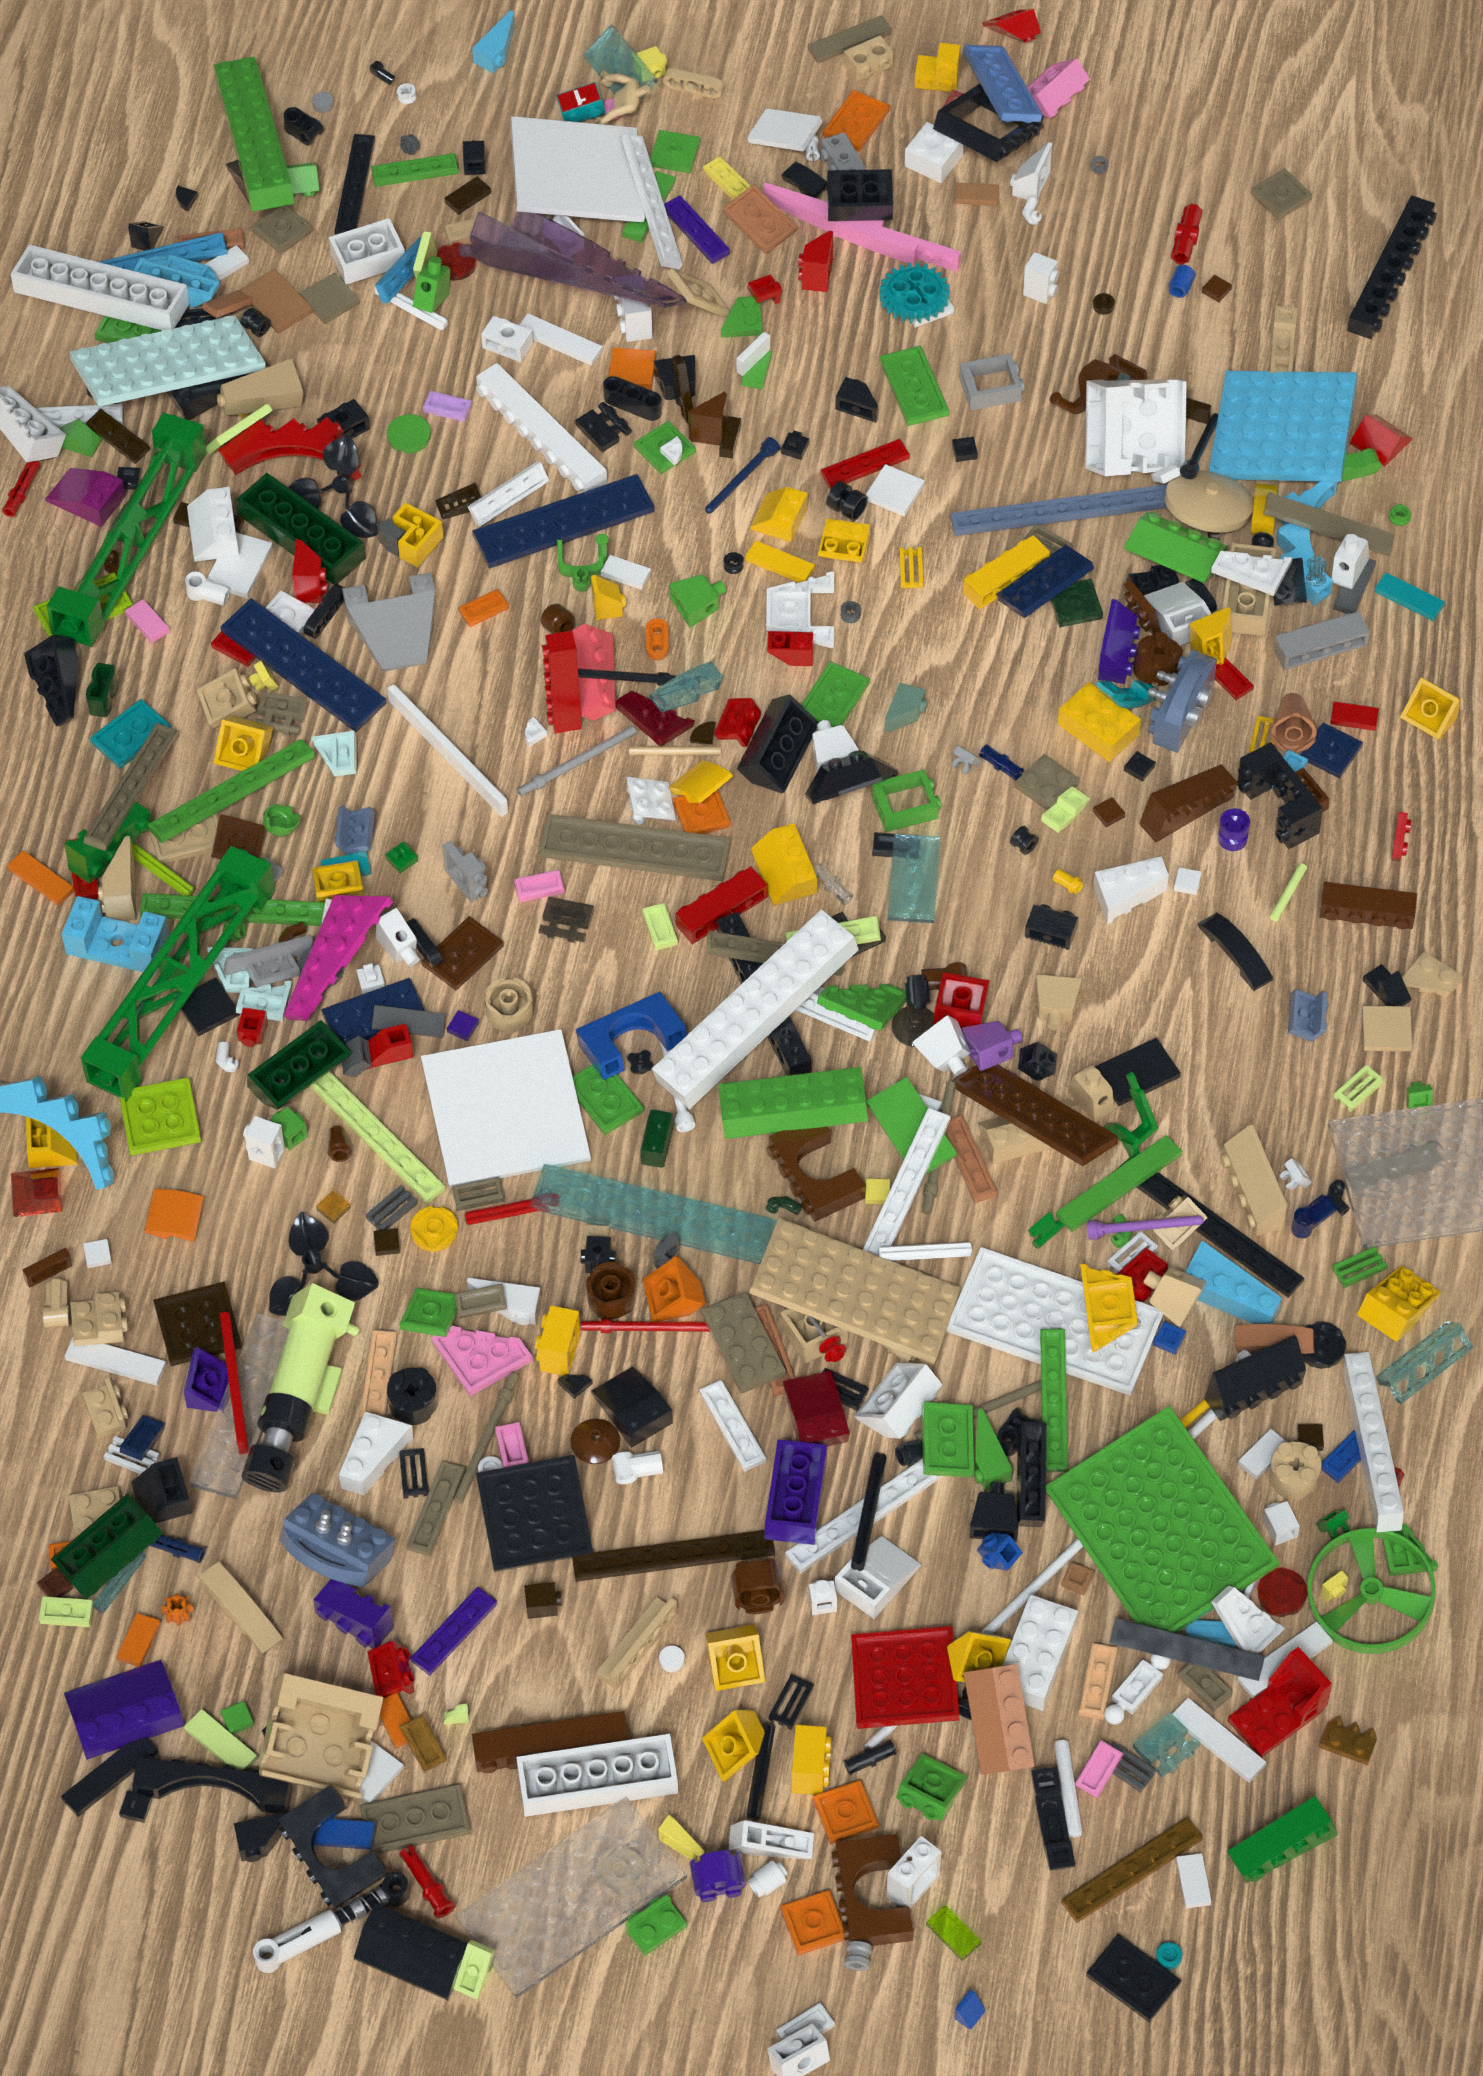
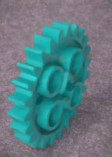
M908 262L906 268L900 264L899 270L892 268L891 274L886 273L885 279L881 280L879 294L882 308H887V314L893 312L894 319L901 316V322L908 318L910 324L913 323L914 319H917L919 323L922 322V318L930 321V315L937 318L938 312L943 313L944 306H948L950 291L947 278H942V272L935 274V267L929 270L928 264L920 267L919 262H917L915 267H912L910 262Z

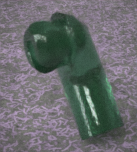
M787 1196L771 1197L767 1200L768 1204L765 1207L766 1211L772 1214H776L779 1208H784L795 1215H799L802 1210L800 1203Z

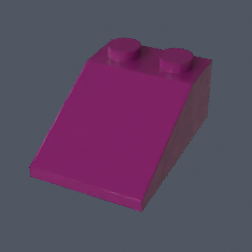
M69 468L46 497V502L102 527L126 497L124 482L122 479L105 471Z

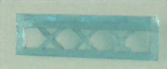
M1447 1321L1375 1378L1379 1385L1389 1387L1397 1403L1402 1404L1473 1349V1346L1460 1323ZM1459 1336L1464 1346L1457 1352L1451 1351L1453 1340ZM1439 1351L1445 1352L1443 1362L1439 1366L1433 1365L1435 1355ZM1421 1365L1427 1366L1425 1376L1421 1380L1415 1379L1417 1368ZM1403 1379L1409 1380L1407 1390L1401 1394L1397 1384Z

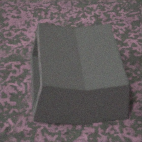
M388 518L377 525L379 542L388 552L399 557L398 541L403 537L405 531L395 526Z
M357 1036L345 1044L352 1052V1055L342 1062L343 1075L357 1077L362 1071L372 1066L368 1040Z

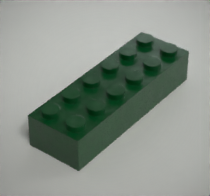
M267 472L236 499L238 516H242L246 522L293 556L295 554L296 539L302 540L321 558L322 568H326V580L333 585L338 584L366 559L364 542Z

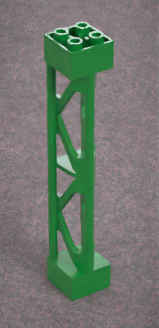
M162 413L152 430L155 454L129 501L123 505L118 517H116L108 530L102 546L84 576L77 582L73 590L58 586L48 602L47 612L51 634L74 638V642L93 647L104 628V623L193 473L197 471L207 454L204 426L202 424L180 418L177 415ZM164 463L170 464V472L162 502L144 510L140 506L141 500ZM178 467L186 469L176 488H174ZM154 516L157 520L144 540L138 522ZM116 542H124L116 579L97 588L93 584L95 577ZM132 545L139 547L131 564L128 565ZM108 593L110 599L101 612L100 600L97 598Z
M230 846L216 866L217 869L119 1007L80 1057L87 1083L128 1101L134 1088L142 1081L140 1073L142 1063L251 908L254 907L262 910L274 893L275 884L272 867L266 859L257 858L250 855L244 849ZM219 883L221 890L218 892V894L212 902L207 901L208 897ZM229 905H238L216 917H213V915L218 909H221ZM234 917L205 959H202L200 957L199 935ZM183 933L187 934V938L172 958L168 957L167 955ZM188 951H190V969L180 963ZM159 968L160 976L152 987L148 986L147 983ZM170 989H178L153 1002L158 994ZM174 1001L144 1045L140 1043V1019ZM123 1018L127 1019L128 1021L112 1043L108 1042V1038ZM128 1036L130 1052L121 1048V1045Z

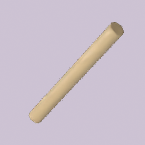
M629 746V755H721V746Z

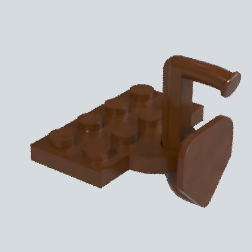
M1116 354L1109 358V364L1094 359L1084 366L1079 374L1080 397L1072 403L1063 398L1061 393L1054 392L1050 396V402L1072 414H1080L1086 410L1087 381L1102 379L1106 381L1148 380L1147 371Z

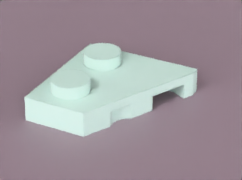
M355 731L311 737L314 746L334 777L357 774V736Z
M212 947L207 948L208 953L210 952ZM224 947L213 962L215 971L226 992L240 993L241 989L250 988L251 977L247 970L225 975L223 972L225 958L232 954L251 951L253 948Z
M284 981V985L271 987V984H267L258 988L241 989L236 1013L241 1014L243 1007L265 1010L267 1019L282 1022L292 988V981Z

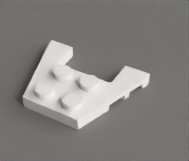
M827 572L826 576L819 578L808 577L807 581L796 584L793 581L767 588V631L813 632L814 644L834 648V626L810 625L811 594L834 593V572Z

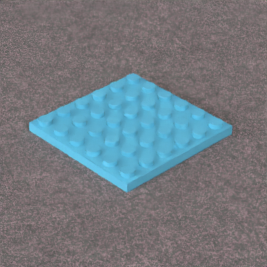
M1226 371L1209 471L1234 480L1342 482L1358 379L1357 373Z

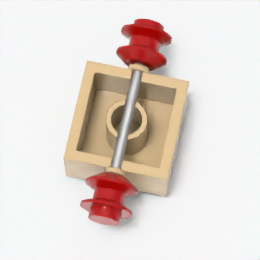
M789 1308L780 1312L781 1329L805 1364L824 1354V1359L827 1362H837L844 1357L846 1351L844 1344L848 1343V1331Z

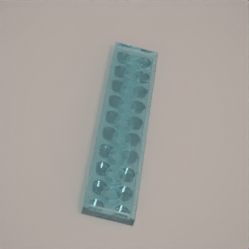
M548 1164L543 1165L531 1201V1207L541 1212L595 1225H606L612 1229L657 1240L666 1239L672 1232L679 1237V1245L756 1264H761L777 1223L776 1219Z

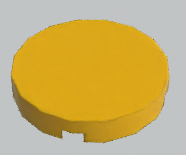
M425 1207L412 1217L410 1225L411 1238L415 1245L422 1250L430 1252L442 1251L450 1247L457 1238V1219L445 1207Z

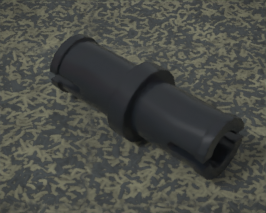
M889 1739L871 1749L869 1747L864 1748V1752L845 1759L843 1762L848 1774L852 1775L866 1767L871 1766L873 1768L877 1766V1762L897 1755L892 1741Z

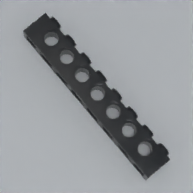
M1411 195L1349 317L1348 332L1371 340L1375 332H1380L1383 324L1382 318L1383 316H1388L1391 308L1390 302L1396 300L1399 291L1397 288L1398 286H1403L1406 279L1405 272L1406 270H1411L1414 262L1413 257L1414 255L1418 256L1422 246L1421 241L1426 240L1429 233L1428 227L1433 225L1436 220L1437 213L1434 212L1435 203Z
M738 912L716 920L717 932L750 937ZM729 958L741 984L764 964ZM788 1016L767 1038L786 1076L811 1073V1058L790 1016Z

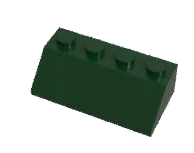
M320 1020L247 1074V1087L263 1104L278 1110L351 1056L352 1052Z
M127 1493L51 1558V1560L87 1600L91 1595L97 1593L99 1588L115 1577L128 1563L135 1560L149 1545L153 1544L163 1532Z

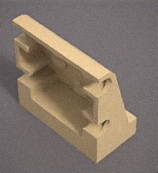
M286 1673L274 1678L270 1694L271 1704L259 1775L318 1790H323L331 1784L336 1788L339 1795L361 1799L360 1787L363 1779L366 1778L373 1747L370 1745L373 1732L377 1729L383 1697Z

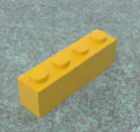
M1034 535L1028 539H1023L1017 546L1004 551L995 560L985 563L976 572L969 573L963 579V594L980 610L998 599L996 595L998 592L1049 557L1050 551Z

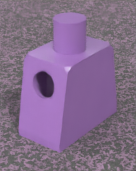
M998 1021L962 1028V1033L970 1049L969 1056L980 1071L1013 1057V1045L1022 1042V1035L1019 1029L1006 1031L1001 1022Z

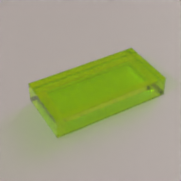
M946 1905L926 1921V1926L961 1961L965 1960L981 1945V1941Z

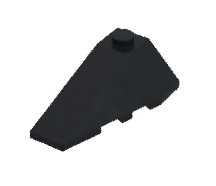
M251 373L167 391V394L184 419L191 420L218 404L217 395L220 394L222 384Z
M53 634L25 652L24 655L28 674L31 679L36 681L39 695H43L46 700L45 706L55 726L60 727L74 718L78 656L74 638Z

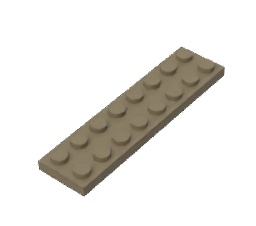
M548 814L539 854L543 858L723 881L730 848V838Z

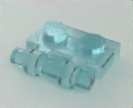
M1170 1712L1133 1743V1749L1150 1766L1156 1760H1159L1162 1765L1156 1769V1772L1163 1778L1166 1774L1173 1773L1178 1768L1177 1765L1185 1758L1189 1759L1192 1757L1200 1743L1195 1738L1188 1743L1183 1739L1188 1734V1729ZM1175 1745L1179 1751L1170 1757L1166 1752Z

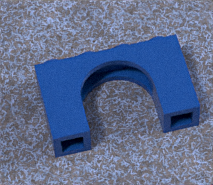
M657 992L575 1029L579 1047L603 1080L625 1071L622 1055L614 1045V1041L621 1034L631 1030L649 1031L658 1038L666 1051L673 1049L687 1036L684 1023L661 992Z

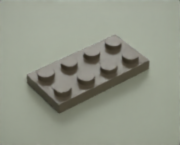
M746 1292L701 1310V1315L741 1394L786 1376V1370Z

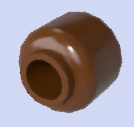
M552 604L543 611L541 624L551 634L571 631L573 629L574 616L564 606Z

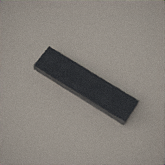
M146 1737L125 1744L61 1796V1800L79 1817L135 1772L138 1757L145 1758L158 1754L156 1747Z

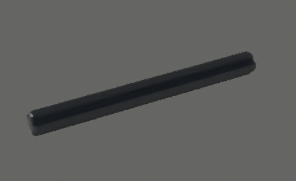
M876 1452L872 1459L851 1561V1568L853 1570H864L887 1459L884 1453Z

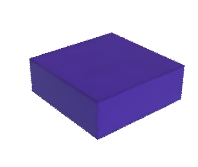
M458 1010L447 1026V1033L468 1041L479 1025V1019Z

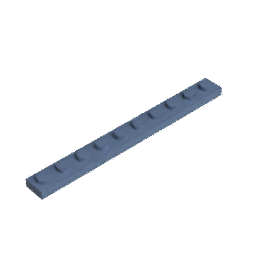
M1167 484L951 513L950 519L954 536L1034 526L1035 524L1041 525L1167 508L1164 499Z

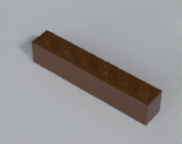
M625 1711L472 1734L477 1772L493 1773L497 1769L503 1768L518 1769L516 1757L629 1740Z

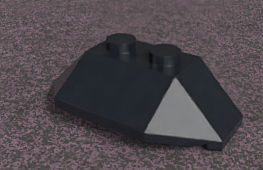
M853 751L849 756L841 759L833 758L826 764L821 765L805 796L814 805L898 775V772L889 763L865 751Z

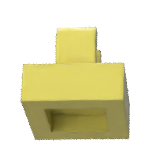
M262 661L254 665L257 673L251 675L248 679L257 691L267 686L272 692L279 687L271 671Z

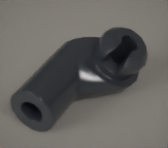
M374 61L370 65V73L391 85L396 76L385 70L382 62Z
M1337 1179L1328 1188L1327 1201L1343 1216L1350 1210V1207L1342 1200L1343 1190L1346 1187L1345 1183Z

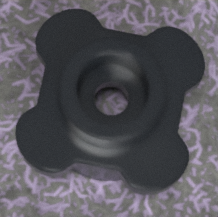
M643 1050L641 1053L628 1054L627 1060L631 1064L630 1071L632 1073L644 1074L652 1070L653 1063L649 1059L650 1052Z

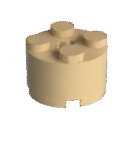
M504 977L495 980L488 986L485 995V1008L489 1023L505 1034H513L515 1031L528 1025L533 1017V1001L531 989L523 980L514 977L513 979L505 980Z
M1283 1442L1279 1445L1272 1456L1269 1471L1270 1484L1278 1491L1279 1495L1286 1499L1300 1500L1316 1490L1321 1472V1459L1317 1449L1302 1442Z

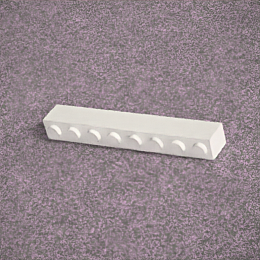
M498 363L476 376V390L481 397H485L490 402L492 408L496 411L498 410L504 416L507 423L513 424L517 428L518 433L523 438L526 437L531 442L532 447L536 451H540L547 462L553 464L558 469L562 477H567L578 492L581 491L583 493L607 484V470Z
M1369 1352L1344 1354L1343 1377L1376 1532L1402 1530L1404 1511Z

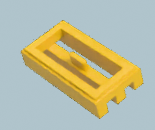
M899 547L901 588H923L922 547H917V550H913V547H908V550H904V547ZM904 556H909L910 582H905ZM913 556H917L918 582H914Z
M1257 716L1249 753L1257 750L1255 746L1261 722L1265 723L1260 747L1265 745L1269 726L1274 721L1273 718Z

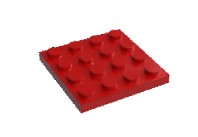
M952 1626L851 1634L857 1729L960 1721L957 1681L953 1679L947 1646L954 1642Z

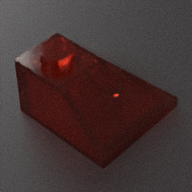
M59 1168L11 1173L14 1217L62 1212Z

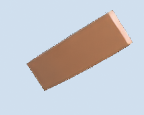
M1282 1324L1235 1325V1348L1238 1353L1246 1350L1252 1355L1295 1335L1302 1354L1314 1353V1330Z

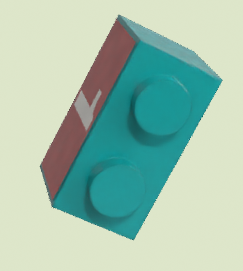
M596 82L556 95L564 121L582 122L606 114Z

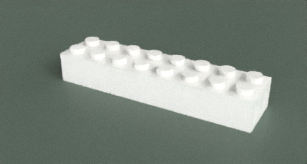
M28 245L11 272L15 293L159 330L174 329L190 304L186 284L33 245Z

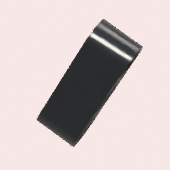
M610 376L604 380L603 394L604 401L607 404L649 421H655L661 417L662 399L658 393L616 376Z

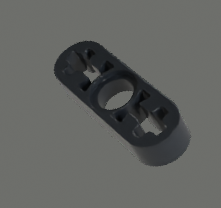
M338 584L332 586L305 623L303 631L305 635L316 639L344 603L342 588L345 587Z
M415 918L406 921L417 939L416 948L429 966L432 968L442 963L443 961L438 949Z

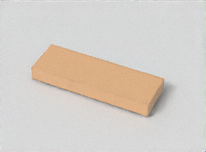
M1092 1643L1079 1709L1080 1716L1104 1720V1712L1107 1706L1118 1647Z

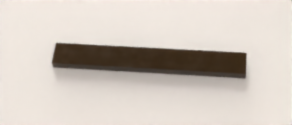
M765 1530L595 1552L574 1556L572 1561L575 1582L775 1556L773 1540H766Z

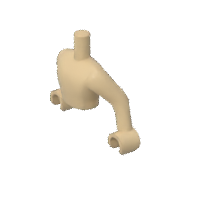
M602 71L600 76L603 79L600 80V83L605 87H610L613 82L626 85L615 93V108L611 109L602 118L597 117L595 122L597 124L609 125L608 122L613 118L634 112L639 104L640 96L650 92L649 86L639 87L637 79L620 73L609 74L606 71Z

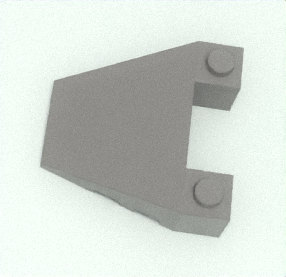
M431 572L409 576L411 595L368 602L365 585L342 588L348 623L355 629L361 642H364L382 672L423 665L428 662L431 633L437 607Z

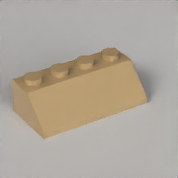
M1069 1098L1060 1100L1063 1104L1080 1113L1078 1105ZM1002 1117L978 1122V1127L992 1164L1052 1149Z
M1252 1124L1224 1144L1223 1154L1220 1155L1223 1168H1227L1229 1171L1231 1187L1237 1190L1238 1204L1240 1208L1245 1209L1247 1226L1249 1229H1253L1255 1236L1283 1229L1287 1203Z

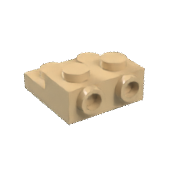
M236 668L196 689L208 723L212 728L221 725L222 719L230 715L243 719L256 711L254 705L258 703L253 692L248 690V687L251 686L250 680L246 674H241Z
M119 1292L94 1294L95 1300L70 1302L74 1346L123 1342V1332H127L126 1317H121V1313H126L125 1299L119 1298Z

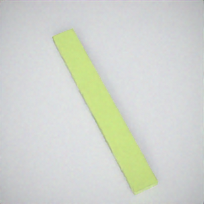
M330 1071L309 1086L427 1204L445 1191V1185Z

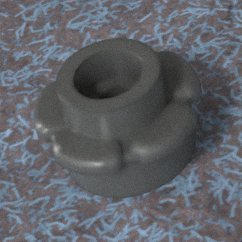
M412 134L401 137V150L409 155L415 154V151L419 149L418 139Z

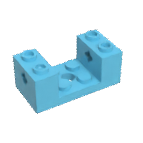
M79 896L76 897L62 932L67 955L140 972L145 970L169 936L166 916L143 912L139 924H133L103 917L99 901ZM115 940L123 941V944L120 946L111 945Z

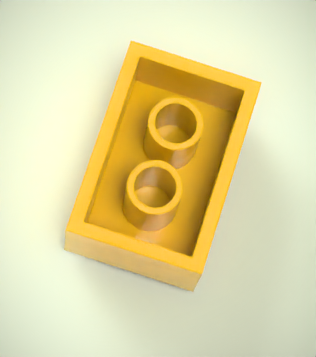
M1089 681L1059 708L1058 725L1109 763L1140 735L1141 719L1127 708L1118 706Z

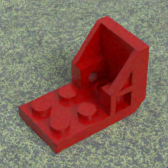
M1298 1646L1289 1653L1269 1678L1267 1688L1231 1714L1227 1722L1253 1751L1262 1758L1316 1718L1326 1708L1332 1683Z

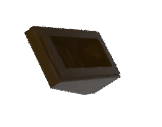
M475 482L435 500L441 518L447 519L469 513L468 506L483 496ZM456 501H457V502H458V505H457V506H454V503H453V502H456ZM445 504H449L450 509L446 510Z

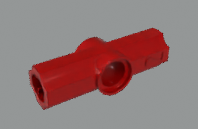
M1191 203L1185 206L1181 222L1177 224L1174 238L1175 243L1171 253V259L1176 264L1183 265L1189 262L1193 246H1196L1200 228L1199 224L1203 209L1197 204Z

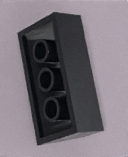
M790 694L772 699L737 770L752 784L781 794L785 793L819 722Z
M1295 1335L1290 1336L1212 1373L1204 1399L1219 1421L1226 1418H1235L1241 1411L1248 1408L1254 1409L1262 1401L1269 1398L1271 1400L1275 1399L1282 1392L1288 1389L1294 1390L1303 1383L1306 1367L1297 1337Z
M375 1903L363 1925L354 1960L448 2001L454 1990L468 1943Z

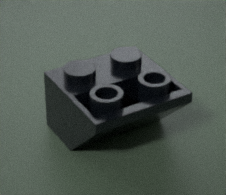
M177 1457L152 1464L131 1482L138 1505L149 1515L155 1524L192 1513L189 1496Z

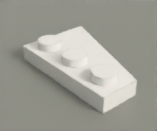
M1220 551L1212 566L1211 573L1274 596L1292 563V558L1284 557V560L1272 559L1270 555H1263L1262 558L1252 557L1248 553Z
M1228 1585L1211 1601L1239 1650L1259 1654L1285 1629L1273 1621L1267 1613L1257 1608L1251 1600L1235 1587Z

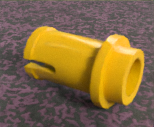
M1061 868L1053 875V882L1068 889L1070 894H1078L1083 888V882L1080 877L1075 878Z

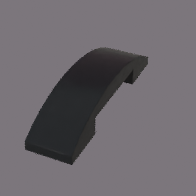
M1215 913L1198 923V927L1211 942L1216 941L1240 969V976L1253 991L1273 981L1269 969L1256 949L1228 919L1219 913Z
M1057 1766L1031 1770L1037 1816L1049 1870L1075 1867L1072 1844L1069 1840L1061 1798Z

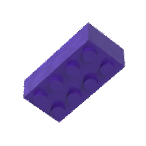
M777 1440L765 1519L766 1540L815 1545L827 1463V1445Z

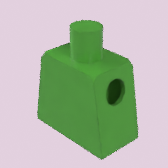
M430 257L428 264L418 274L412 307L433 313L449 296L450 269L441 265V258Z
M704 575L694 576L669 584V598L689 628L718 610V596L726 593L725 586L721 580L710 585Z

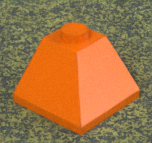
M677 1256L642 1279L653 1322L690 1316L706 1305L700 1281Z

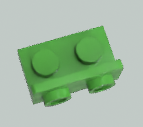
M666 1894L662 1898L659 1896L653 1899L642 1912L637 1911L627 1919L626 1933L642 1954L646 1956L685 1929L687 1923L672 1905L671 1897Z

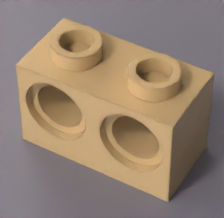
M880 35L845 50L844 66L857 82L892 67L893 51Z

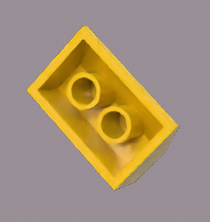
M795 823L772 829L751 847V853L761 878L768 885V895L773 906L817 893V876Z

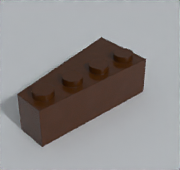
M1220 764L1150 794L1139 824L1156 843L1221 804L1230 801L1235 795L1234 792L1238 782Z

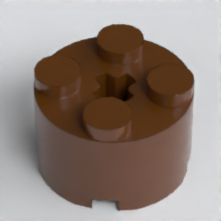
M1156 632L1155 635L1142 638L1138 643L1133 661L1135 676L1149 685L1151 682L1158 683V686L1168 685L1169 683L1156 677L1158 671H1164L1170 674H1177V666L1183 649L1164 632Z
M605 1262L597 1265L586 1280L587 1301L590 1309L600 1319H615L631 1313L636 1301L635 1278L631 1270L620 1266L616 1262Z
M767 1558L762 1561L753 1562L740 1561L736 1564V1569L731 1575V1582L737 1609L740 1610L741 1607L748 1614H764L773 1611L774 1605L779 1603L781 1606L784 1603L785 1592L781 1569L776 1565L774 1559Z

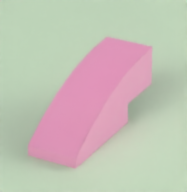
M520 1423L495 1427L503 1468L529 1463Z

